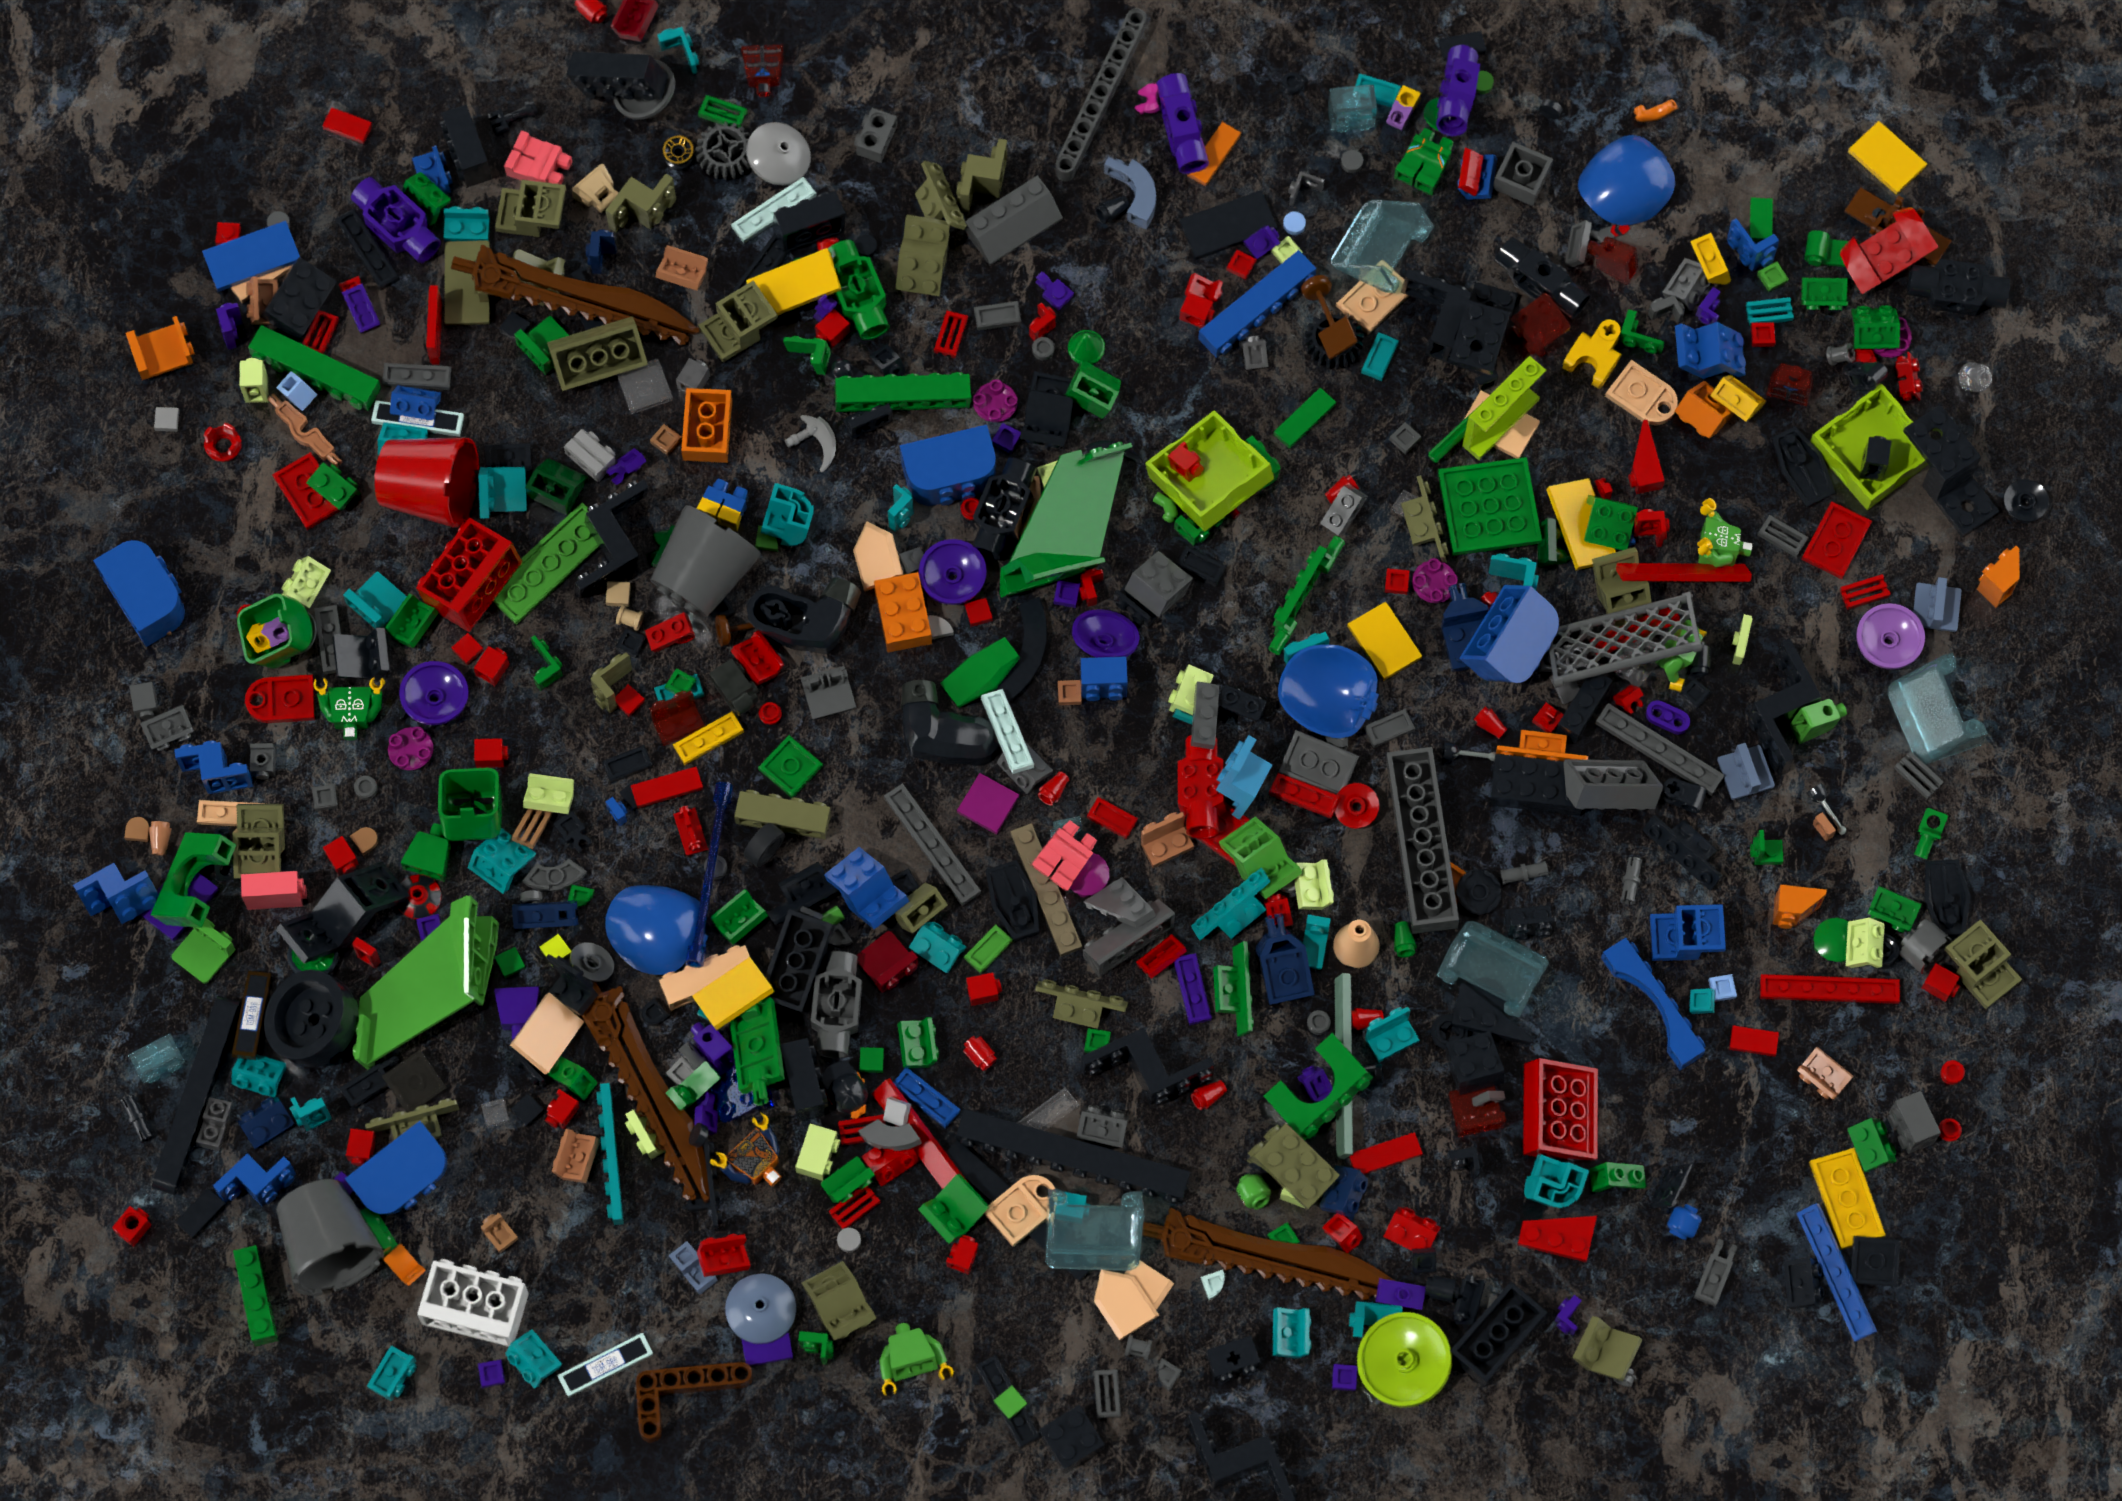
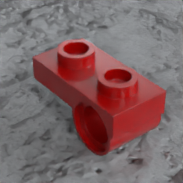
M685 612L645 630L651 651L658 652L675 643L683 644L695 638L689 616Z

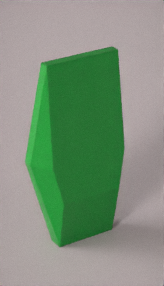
M1004 637L970 655L940 684L957 707L960 708L981 697V695L997 689L1018 662L1020 656Z

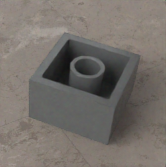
M1512 142L1495 177L1493 189L1534 206L1550 173L1553 158Z
M1158 551L1132 573L1125 591L1156 616L1160 617L1185 596L1193 578Z
M1921 1091L1896 1100L1889 1111V1123L1892 1128H1896L1899 1134V1144L1902 1149H1906L1908 1154L1933 1145L1941 1133Z

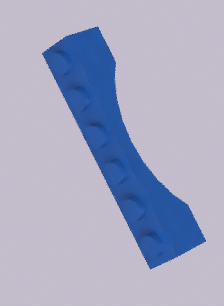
M1624 938L1602 953L1601 959L1614 977L1638 987L1657 1006L1666 1027L1667 1053L1681 1071L1704 1055L1705 1043L1700 1036H1695L1692 1032V1025L1686 1017L1682 1018L1678 1012L1679 1007L1673 998L1669 999L1664 992L1665 987L1659 979L1656 980L1651 974L1652 969L1648 962L1641 960L1636 945L1633 942L1629 943L1627 938Z

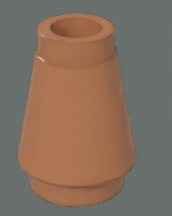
M151 822L149 834L153 855H166L172 831L169 822Z

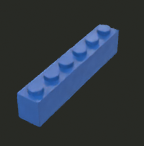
M1299 250L1296 251L1200 329L1198 339L1216 358L1221 353L1223 355L1226 354L1233 347L1232 344L1237 340L1242 341L1245 339L1253 327L1261 326L1269 314L1277 313L1286 300L1294 299L1298 295L1303 283L1307 279L1316 276V267Z

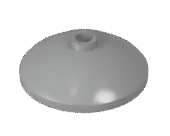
M778 122L763 124L751 134L747 142L746 153L751 168L760 178L775 185L792 184L801 179L809 168L811 160L809 146L805 138L796 129L787 124Z

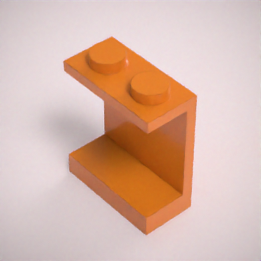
M177 316L173 317L174 325L138 337L134 330L126 333L142 380L193 363L191 355L195 353L191 342L186 343L184 336L188 335L184 322L179 323Z

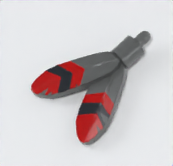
M1616 224L1599 232L1590 230L1589 238L1598 240L1608 249V240L1616 244L1617 240L1614 238L1625 235L1630 227L1628 225ZM1610 249V250H1609V251H1611L1612 253H1614L1615 255H1618V254H1617V249H1615V250H1614V249Z

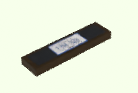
M248 971L232 1051L233 1058L256 1060L271 985V973Z

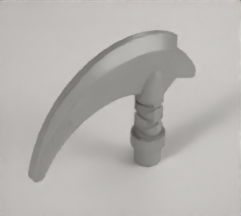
M801 415V420L807 424L806 429L797 434L790 435L789 438L785 439V443L788 447H791L793 445L796 446L801 440L803 441L809 436L813 435L816 437L823 449L824 457L820 472L823 473L835 456V435L829 424L820 416L817 419Z

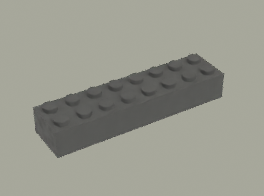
M1432 747L1387 752L1386 765L1412 934L1457 929L1459 917Z

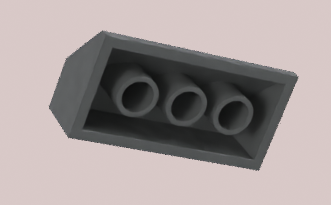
M1037 175L966 220L967 227L965 228V233L987 263L992 265L1063 220V217L1050 191Z
M1564 760L1566 795L1575 808H1597L1600 810H1645L1656 808L1663 785L1645 761Z
M1159 899L1154 902L1148 901L1147 903L1154 910L1156 917L1139 928L1123 922L1116 928L1114 926L1108 928L1103 933V937L1097 941L1092 939L1084 946V959L1098 978H1100L1172 929L1175 920L1173 910Z

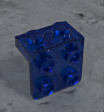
M736 1067L721 1074V1079L711 1087V1091L715 1095V1103L720 1118L725 1123L754 1109L768 1110L774 1107L772 1093L768 1087L767 1095L769 1102L765 1104L763 1099V1105L761 1106L754 1104L753 1091L742 1094L739 1091Z

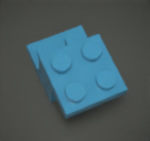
M1248 735L1244 742H1238L1234 751L1231 752L1225 762V768L1222 769L1216 779L1220 782L1216 791L1234 801L1232 805L1236 808L1232 816L1239 820L1255 799L1272 767V764L1250 752L1256 742V739Z

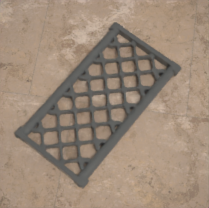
M1689 591L1682 593L1680 596L1559 626L1556 636H1559L1561 639L1555 645L1552 641L1549 649L1553 685L1557 688L1564 686L1566 683L1692 651L1694 653L1703 651L1693 607V594ZM1687 603L1689 610L1684 611L1680 609L1681 604ZM1669 608L1671 610L1665 617L1658 615L1661 609ZM1647 613L1649 616L1644 622L1636 620L1638 615ZM1677 613L1684 615L1680 621L1671 620ZM1622 619L1627 621L1621 628L1614 626L1615 621ZM1654 619L1662 621L1657 627L1649 626V623ZM1687 619H1691L1692 626L1683 625ZM1603 624L1605 627L1600 633L1592 632L1595 626ZM1666 624L1674 626L1669 632L1662 631L1661 629ZM1631 625L1639 626L1634 633L1626 631ZM1679 629L1687 631L1682 637L1674 635ZM1581 630L1583 633L1578 639L1570 637L1571 632ZM1610 630L1617 632L1613 638L1604 637ZM1643 630L1652 631L1646 638L1639 636ZM1691 634H1694L1695 642L1688 643L1686 639ZM1622 635L1630 637L1625 643L1617 642ZM1656 635L1664 636V638L1659 643L1653 642L1651 640ZM1587 636L1595 638L1590 644L1582 642ZM1635 640L1642 642L1638 648L1629 647ZM1668 640L1677 641L1675 647L1666 649L1664 645ZM1599 641L1607 642L1606 646L1602 649L1594 647ZM1564 642L1573 643L1567 650L1560 648ZM1647 645L1655 647L1654 652L1644 654L1642 650ZM1579 646L1585 648L1579 655L1572 653ZM1612 646L1620 648L1615 654L1607 652ZM1591 651L1598 653L1592 660L1584 658ZM1624 651L1633 653L1631 658L1623 660L1619 656ZM1556 652L1563 654L1559 660H1556ZM1604 656L1610 658L1608 664L1599 666L1597 663ZM1568 657L1576 659L1571 665L1563 664ZM1580 662L1588 664L1587 669L1577 671L1575 667ZM1558 668L1565 669V674L1559 676Z

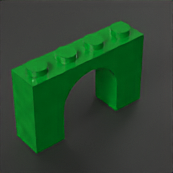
M185 832L151 912V916L165 925L202 928L210 906L196 897L187 896L189 885L194 876L205 866H228L236 844L221 834Z
M1333 1033L1315 1048L1331 1066L1335 1076L1334 1087L1324 1100L1317 1103H1304L1281 1080L1264 1095L1267 1101L1304 1141L1307 1138L1313 1137L1323 1123L1331 1121L1336 1114L1335 1112L1341 1107L1347 1106L1358 1091L1368 1087L1370 1080L1373 1078Z

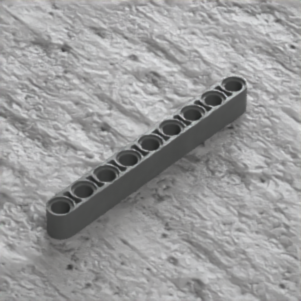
M1134 8L1127 13L1056 160V176L1061 181L1066 182L1074 178L1145 32L1146 13L1142 9ZM1139 20L1141 23L1135 24L1132 21ZM1130 38L1132 39V41L1125 42L1123 41V39ZM1121 56L1124 59L1116 60L1114 57ZM1107 74H1112V75H1114L1115 77H1114V78H1107V77H1105V76H1106ZM1102 92V93H1105L1106 95L1103 96V97H1100V96H1097L1096 94ZM1096 111L1097 114L1090 115L1087 112ZM1086 129L1088 132L1080 133L1079 130ZM1076 147L1080 150L1077 152H1072L1069 149ZM1062 166H1069L1070 169H1069V170H1062L1061 167H1062Z

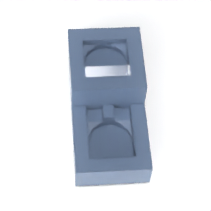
M688 1241L669 1255L670 1259L699 1295L718 1281L715 1275L704 1277L697 1252Z

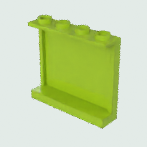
M1529 356L1469 416L1463 447L1476 459L1480 460L1539 401L1540 397L1530 387L1546 372V369Z

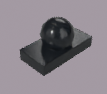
M831 352L824 376L835 382V378L842 376L857 378L866 375L852 366L847 359L840 358Z

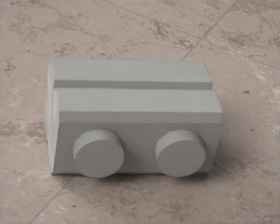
M581 429L564 446L565 454L594 480L599 482L606 475L607 468L616 465L615 453L607 445L603 447L599 444V439L593 432L587 433Z

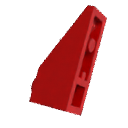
M1643 420L1631 474L1628 476L1630 486L1635 488L1636 494L1663 489L1665 482L1648 420Z

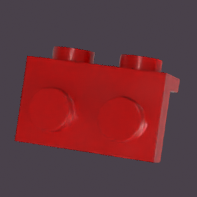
M1644 509L1637 512L1632 529L1633 536L1655 535L1656 547H1661L1663 540L1667 539V532H1669V519L1665 518L1664 511Z
M755 631L750 639L733 646L731 649L732 654L756 686L777 677L784 666L781 657L776 654L767 638L759 631Z
M873 1148L861 1156L865 1165L870 1167L875 1174L874 1176L880 1186L885 1185L919 1162L914 1148L901 1151Z
M1398 1207L1384 1237L1411 1251L1412 1249L1431 1248L1441 1227L1436 1225L1437 1223L1430 1218L1424 1217L1423 1219L1415 1215V1211L1410 1208Z
M730 1234L717 1239L711 1237L701 1241L697 1250V1256L704 1277L749 1270L750 1262L744 1246L746 1241L745 1234Z

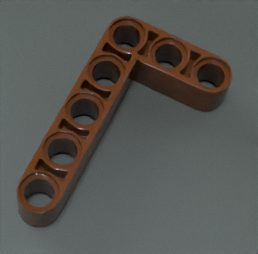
M744 1362L642 1371L636 1377L638 1422L641 1437L648 1443L656 1442L661 1437L662 1426L659 1395L745 1388L753 1381L751 1367ZM740 1370H745L748 1372V1376L744 1380H739L735 1377L736 1373ZM721 1372L725 1377L722 1381L715 1382L712 1380L713 1374ZM691 1375H699L701 1377L700 1382L697 1384L689 1383L688 1379ZM670 1376L676 1377L677 1382L674 1386L665 1385L666 1378ZM649 1378L654 1381L650 1388H643L641 1386L644 1379ZM646 1402H653L655 1404V1408L650 1412L642 1409ZM647 1426H656V1432L653 1435L645 1434L644 1430Z

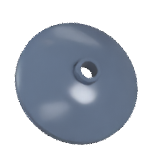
M750 1275L740 1280L731 1289L725 1305L726 1318L730 1328L741 1339L754 1344L771 1343L783 1337L793 1325L796 1316L795 1297L789 1286L773 1275ZM758 1302L765 1304L762 1309L756 1308Z

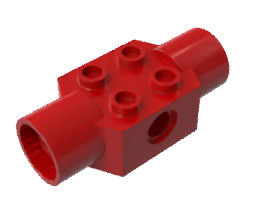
M1190 735L1185 740L1186 757L1178 761V806L1180 813L1183 812L1186 817V834L1188 836L1199 839L1211 838L1218 834V817L1227 812L1226 796L1216 791L1220 783L1216 779L1222 769L1225 768L1224 760L1218 757L1217 738L1215 740V747L1212 750L1191 746Z

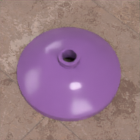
M1881 604L1867 611L1861 618L1857 627L1856 639L1861 653L1869 662L1885 669H1899L1908 666L1918 658L1924 647L1925 631L1920 619L1908 608L1897 604ZM1885 639H1890L1892 644H1886Z

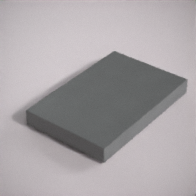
M1295 730L1279 773L1337 795L1344 786L1348 785L1359 756L1304 732Z

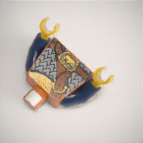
M760 1113L763 1116L761 1123H757V1120L754 1117L752 1118V1122L760 1130L754 1129L727 1156L716 1152L720 1157V1161L717 1163L715 1160L710 1159V1163L713 1166L720 1167V1170L731 1181L756 1185L764 1178L771 1186H774L781 1179V1176L774 1170L779 1163L778 1156L780 1150L777 1137L768 1124V1117Z

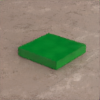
M788 735L758 769L787 795L793 798L823 767V763Z

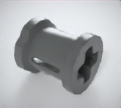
M1851 343L1840 347L1828 346L1826 355L1831 366L1836 365L1838 362L1847 361L1851 363L1855 361L1854 346Z
M1129 1335L1125 1356L1131 1354L1143 1357L1144 1360L1148 1361L1152 1340H1138Z

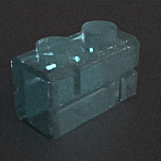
M171 1034L129 1054L143 1083H153L160 1079V1074L166 1071L174 1072L180 1069L181 1064L185 1062Z

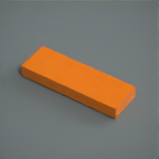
M1222 122L1205 146L1209 161L1208 167L1199 172L1189 173L1187 176L1206 186L1241 136V132Z

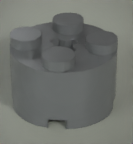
M1926 918L1921 921L1917 927L1918 930L1913 935L1909 933L1901 942L1903 947L1899 952L1900 956L1921 974H1923V970L1928 972L1932 969L1935 963H1938L1944 956L1942 955L1943 949L1953 942L1947 934Z

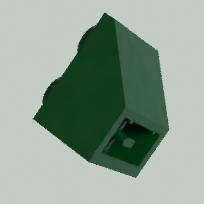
M547 458L534 470L525 486L527 497L564 515H568L588 476Z

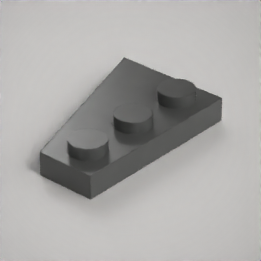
M1123 877L1112 882L1109 886L1084 901L1087 908L1091 910L1094 908L1098 909L1101 914L1106 916L1109 914L1115 916L1118 921L1135 928H1139L1156 917L1152 907Z

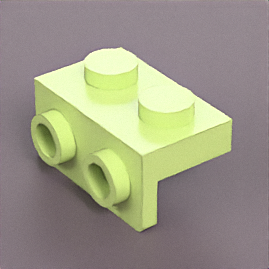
M1188 665L1185 671L1180 670L1176 679V683L1179 684L1177 690L1173 689L1168 700L1171 703L1169 711L1174 712L1177 708L1193 715L1194 693L1197 681L1211 683L1214 675L1192 665Z
M634 1110L625 1114L629 1120L625 1124L631 1135L637 1134L640 1141L636 1142L642 1154L647 1153L652 1160L665 1152V1150L659 1151L654 1147L656 1134H649L645 1131L646 1117H639Z

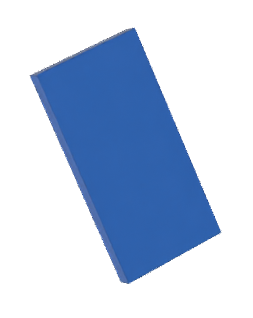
M286 221L202 251L218 292L247 282L253 276L260 277L293 265L300 257Z

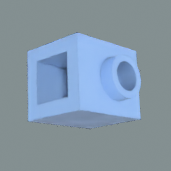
M292 371L276 387L301 411L317 396Z

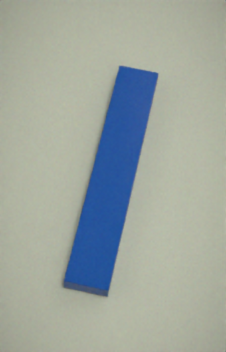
M1816 1203L1797 1212L1796 1214L1854 1342L1876 1333L1877 1330L1820 1204Z

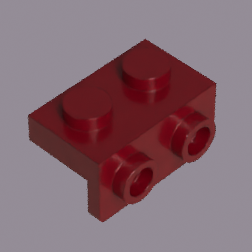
M623 0L613 19L611 28L622 39L641 42L659 4L655 0Z

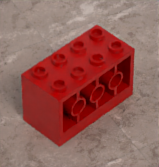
M469 517L466 523L459 527L458 533L453 540L446 544L444 552L440 557L433 561L428 573L421 577L416 589L425 604L434 607L439 612V615L470 632L521 565L522 560L511 541Z

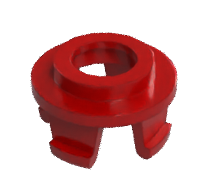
M224 423L223 426L214 429L209 426L204 433L205 451L215 461H230L241 450V438L231 424ZM220 439H228L232 445L229 451L220 453L215 448L216 443Z

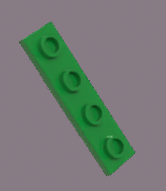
M1246 941L1232 947L1233 967L1222 965L1213 967L1216 1012L1236 1014L1238 1037L1251 1032L1254 1024L1251 1014L1250 952Z

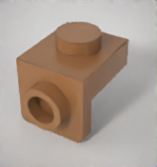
M500 1213L492 1214L483 1221L481 1226L482 1232L499 1253L518 1240V1237L504 1221Z

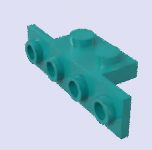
M1262 868L1252 873L1248 879L1234 888L1230 894L1220 902H1217L1212 909L1199 917L1191 925L1199 940L1203 939L1217 926L1232 939L1266 910L1264 905L1254 896L1271 882Z

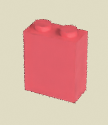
M297 871L241 874L242 899L248 910L302 907L303 899H307L306 885H304L303 878L299 877Z

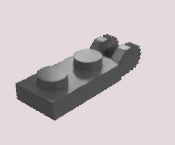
M1718 1239L1713 1254L1711 1253L1694 1295L1695 1299L1715 1307L1732 1267V1259L1737 1249V1246L1732 1244L1729 1248L1727 1259L1719 1257L1718 1254L1723 1247L1724 1241Z

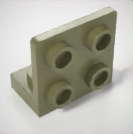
M1592 1316L1572 1358L1586 1370L1622 1381L1638 1351L1642 1339L1638 1336L1612 1329L1602 1319Z

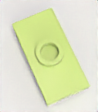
M1744 614L1739 632L1735 631L1732 645H1736L1733 664L1740 665L1744 659L1752 616Z

